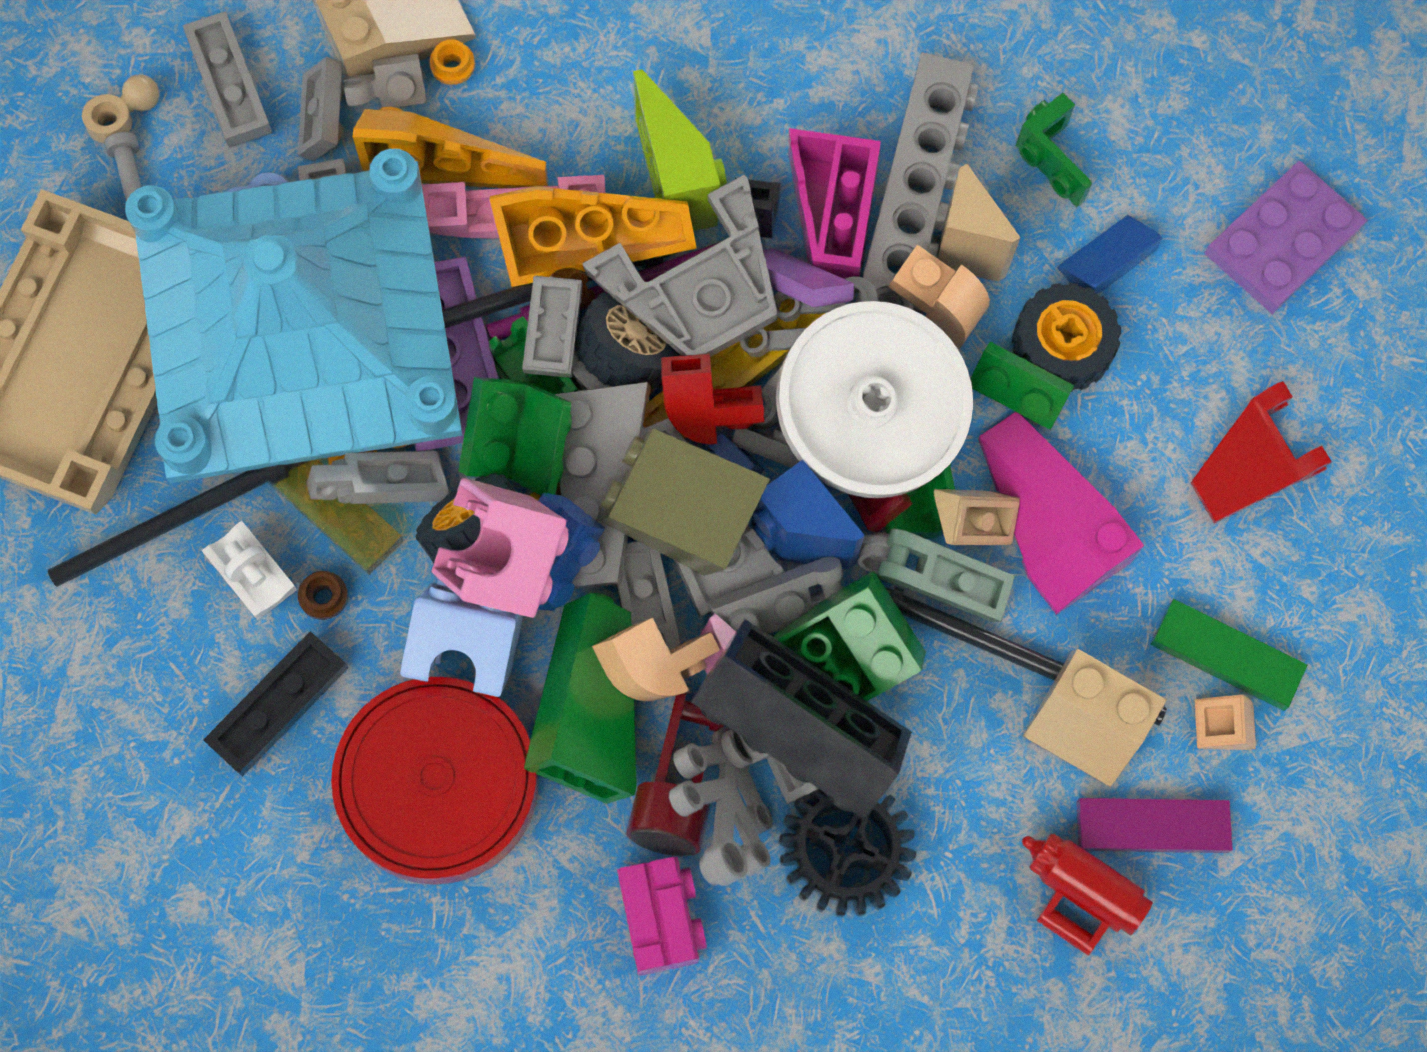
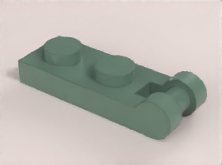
M899 529L890 530L886 543L890 547L886 561L880 562L877 572L880 580L903 586L990 622H1002L1015 575L910 532ZM909 553L919 557L915 571L905 567Z

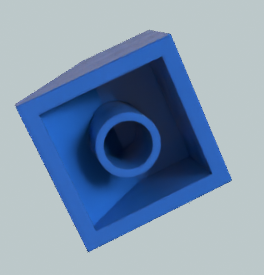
M803 460L766 486L752 515L751 524L754 527L751 529L756 532L765 544L766 550L768 552L773 550L781 561L808 564L821 558L836 557L840 559L842 569L847 570L857 562L865 535Z

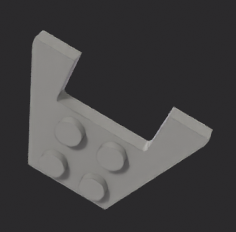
M745 174L708 194V202L728 233L729 238L657 278L644 282L621 243L583 263L585 272L592 280L682 356L710 354V357L777 320V310L763 253L757 217L753 207L750 185Z

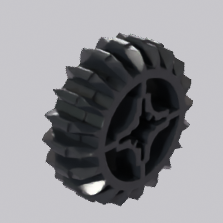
M818 789L810 793L814 803L813 806L806 800L798 798L795 801L794 807L803 818L795 815H786L783 822L787 828L796 832V834H781L778 843L783 847L794 849L792 852L781 855L779 861L782 866L797 865L798 869L792 871L787 876L786 881L789 885H793L802 879L805 880L807 885L802 888L799 894V898L802 901L809 899L813 891L821 895L816 904L817 911L823 912L828 905L829 899L837 901L835 908L837 917H844L847 910V902H853L854 912L858 917L866 914L867 906L865 899L867 898L877 910L885 906V899L880 890L894 898L900 894L901 889L892 877L904 881L911 877L912 872L900 864L899 861L909 862L916 858L915 850L901 847V844L913 840L915 833L911 829L898 831L897 826L901 825L908 818V815L904 810L892 816L889 814L888 810L895 802V798L892 795L886 796L881 804L877 802L865 819L854 813L851 821L844 827L839 828L830 827L826 824L820 827L813 823L825 813L840 809L829 797L826 798L822 790ZM868 818H871L883 832L887 843V857L879 854L880 849L871 845L866 839L865 827ZM857 827L853 840L857 842L854 848H859L860 854L852 852L849 858L844 860L841 868L837 869V864L841 857L838 851L841 847H835L834 841L842 843L846 837L850 836L853 828ZM806 838L815 841V846L825 851L829 857L830 866L825 879L815 871L809 861L806 851ZM860 867L868 871L870 868L882 872L877 879L860 887L848 888L839 886L845 872L850 868Z

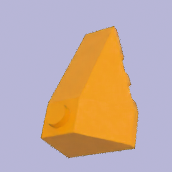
M382 107L379 110L365 109L353 128V140L362 171L370 170L373 158L381 151L401 149L408 152L415 161H418L422 184L465 182V186L503 189L548 186L545 161L413 112L402 111L396 107Z
M539 186L489 196L512 287L533 283L534 276L550 277L555 271L562 268H574L585 272L584 262L621 243L632 262L697 249L687 201Z

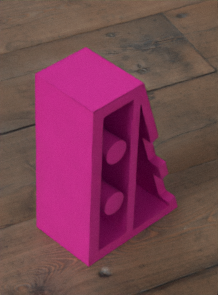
M789 128L788 156L807 261L809 264L843 279L860 277L878 172L881 141Z

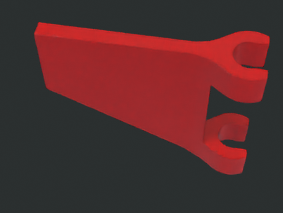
M1284 381L1269 387L1252 398L1191 481L1192 487L1214 524L1298 482L1317 476L1326 471V466L1332 462L1323 446L1317 447L1295 459L1271 419V414L1287 407V401L1293 398Z

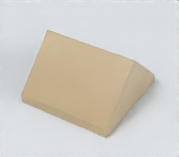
M965 164L959 168L944 222L937 259L955 271L962 264L976 277L1000 281L1007 275L1021 237L970 166Z

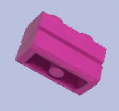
M669 857L617 869L638 976L699 963L698 950L707 949L701 918L692 920L690 918L687 900L696 898L690 867L680 869L678 857Z

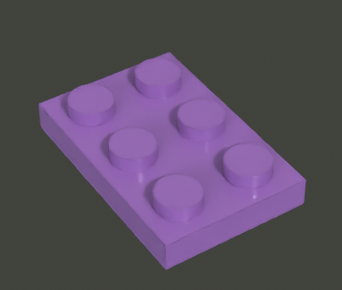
M1299 160L1207 247L1204 254L1273 315L1354 237L1368 220Z

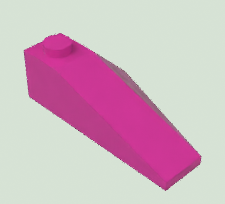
M1014 412L979 436L978 440L996 490L1002 494L1020 498L1014 535L1023 557L1022 564L1027 578L1056 615L1132 563L1145 546L1115 507L1021 414Z

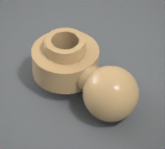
M136 74L124 82L122 96L117 97L115 95L103 94L89 100L82 111V120L89 136L97 142L104 143L105 139L112 134L130 132L132 128L130 113L134 110L147 111L153 108L159 99V88L156 82L149 76ZM115 121L111 125L103 126L106 122Z

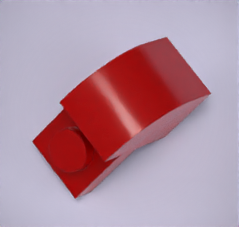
M710 354L661 358L665 410L672 425L685 437L698 443L717 444L716 426H726L730 429L739 430L749 428L754 423H765L761 385L713 389Z

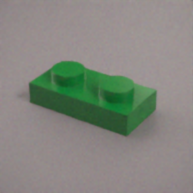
M991 341L984 349L970 378L972 389L1049 430L1055 424L1075 386Z

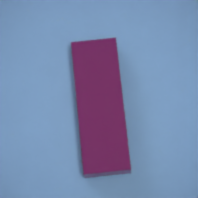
M1079 798L1076 801L1078 845L1086 851L1229 853L1233 850L1230 800Z

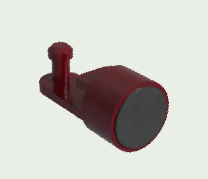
M687 692L675 696L655 780L643 782L637 786L626 829V836L637 845L653 852L671 856H691L701 851L711 803L704 804L698 811L683 817L671 805L669 792L677 784L665 782L680 720L708 726V730L713 732L724 726L713 723L702 714L698 706L691 701L685 700ZM704 772L691 778V781L695 784L702 783Z

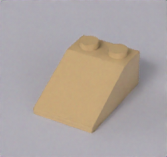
M313 0L317 16L338 61L342 62V69L346 77L374 74L373 60L418 54L420 61L430 57L435 47L442 41L452 39L465 43L476 38L459 0Z

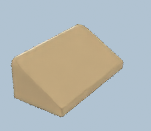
M934 490L935 503L947 544L1011 545L1020 498L993 491Z

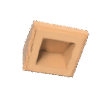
M1243 694L1195 699L1197 748L1249 750L1256 748L1252 700Z

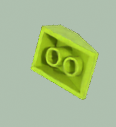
M643 69L633 71L634 117L654 198L687 201L693 231L718 226V217L708 202V194L727 184L722 159L714 160L709 141Z

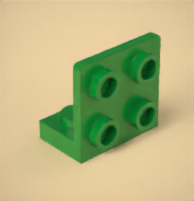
M474 377L458 471L466 476L485 477L495 473L496 475L502 474L507 479L517 482L540 496L543 493L556 495L557 485L563 475L562 457L565 440L572 425L571 402L526 381Z

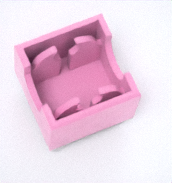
M462 478L453 504L475 512L474 515L479 517L480 534L475 543L464 550L454 551L439 547L431 572L466 602L534 618L539 604H545L550 596L552 578L549 574L555 556H560L566 548L568 542L567 521L529 495Z

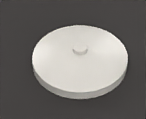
M866 301L835 308L816 319L802 332L790 348L782 364L776 389V406L780 427L791 451L799 462L803 460L820 481L850 495L865 498H885L913 491L928 483L949 466L963 446L970 428L973 412V392L969 372L960 352L940 327L922 314L907 307L887 302Z

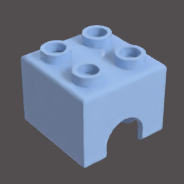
M438 579L437 584L430 583L414 601L400 674L403 677L428 682L430 670L433 668L434 663L441 664L443 652L457 650L469 656L475 665L476 678L473 692L499 697L512 674L524 616L466 602Z

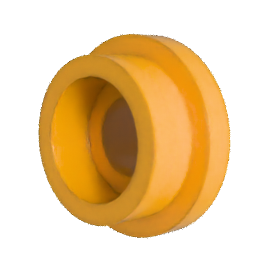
M458 40L442 41L430 55L429 64L431 72L438 81L444 84L456 85L463 83L474 72V55L469 47ZM452 61L460 63V65L453 68L445 67L447 63Z

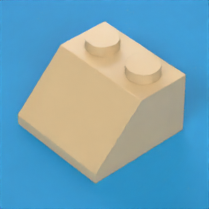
M1075 649L1070 652L1023 737L1111 787L1142 745L1167 699L1085 652Z

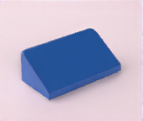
M1126 215L1058 266V270L1070 283L1078 284V286L1083 288L1089 287L1095 290L1094 293L1099 294L1157 251L1163 238L1157 231Z

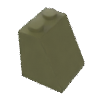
M654 428L644 434L643 438L635 436L622 459L623 463L629 465L620 482L614 479L611 481L599 506L606 509L601 522L704 576L725 570L770 479Z

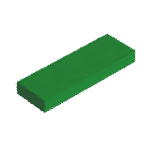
M1175 599L1169 603L1150 644L1283 711L1289 708L1308 664Z

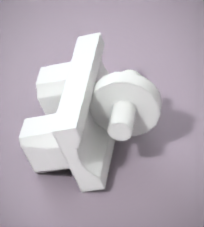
M243 521L236 524L223 538L202 550L204 555L257 620L297 591L294 584Z

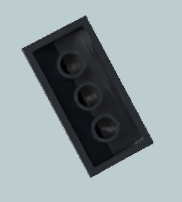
M746 619L743 620L692 700V703L700 708L702 714L707 719L719 725H726L741 735L751 749L761 754H769L785 765L787 771L794 778L804 783L810 782L828 794L830 800L838 808L847 812L853 811L863 819L866 818L899 775L912 733L909 729Z

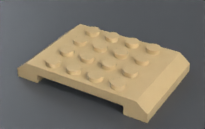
M41 189L21 228L26 239L0 288V478L96 515L112 498L157 404L136 234L127 220Z

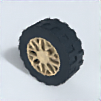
M603 292L596 299H593L578 324L575 346L577 349L576 355L579 361H582L586 366L585 369L590 374L595 375L598 381L604 385L608 384L615 387L648 382L651 386L650 393H653L656 388L660 389L663 386L661 358L682 356L609 293Z

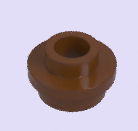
M317 571L310 574L302 581L298 590V601L301 608L308 616L318 620H327L337 616L345 608L348 600V590L344 581L337 574L330 571ZM330 590L332 592L331 599L324 604L317 603L315 597L319 591Z

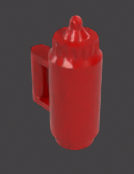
M1052 833L1049 834L1046 840H1035L1031 836H1025L1022 839V845L1029 850L1032 856V861L1029 865L1030 870L1039 875L1041 881L1055 891L1039 914L1037 922L1087 956L1091 954L1108 927L1116 933L1123 930L1130 936L1138 929L1153 904V901L1144 896L1145 890L1071 840H1063ZM1062 897H1065L1100 921L1092 934L1055 909Z

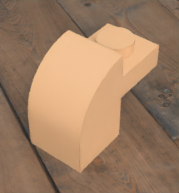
M919 245L914 248L888 286L926 313L925 317L940 327L958 350L967 340L990 304L989 295L985 287L971 271L962 264L955 271Z
M653 618L633 624L592 646L610 682L621 693L640 701H656L689 691L684 679L707 668L704 659L720 650L711 632L691 638L669 650Z

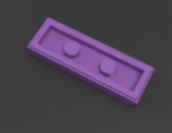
M775 248L763 250L773 289L811 307L833 305L853 300L854 283Z

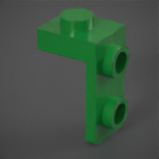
M1062 92L1050 103L1043 100L1029 112L1026 117L1027 121L1022 125L1016 146L1024 161L1032 167H1037L1050 180L1053 190L1060 197L1068 198L1078 207L1085 201L1092 182L1051 141L1053 137L1067 127L1075 104Z

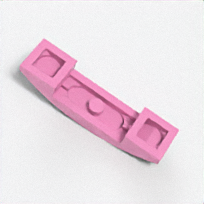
M604 175L558 177V186H542L606 193ZM465 182L422 184L429 232L452 237L499 239L489 196L530 187L465 191Z

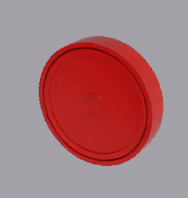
M429 677L428 682L413 679L397 684L381 692L360 709L345 729L337 746L332 765L331 787L334 807L339 821L351 841L367 859L380 869L400 879L421 884H447L479 875L501 861L515 847L533 816L538 795L539 778L538 774L524 769L530 745L528 733L514 711L503 700L496 696L473 692L474 683L451 677Z

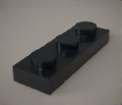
M310 631L203 741L243 777L348 669L347 664Z

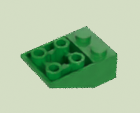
M874 570L833 593L772 636L866 701L921 672L926 655L922 644Z

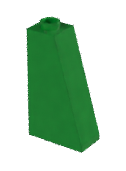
M588 593L564 604L524 769L608 804L635 796L634 699L621 693L610 682L592 646L631 626L632 618L631 612L614 604V600L611 597L601 593Z

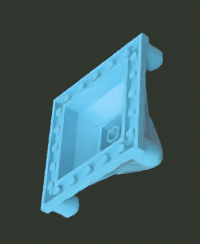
M401 149L381 151L373 158L370 170L360 173H347L322 177L321 179L282 183L275 186L268 185L235 192L215 193L196 198L173 200L172 196L165 189L153 185L137 188L130 194L126 201L125 213L136 234L160 426L155 434V446L157 452L164 460L166 479L169 483L345 455V453H359L463 436L418 161H415L408 152Z

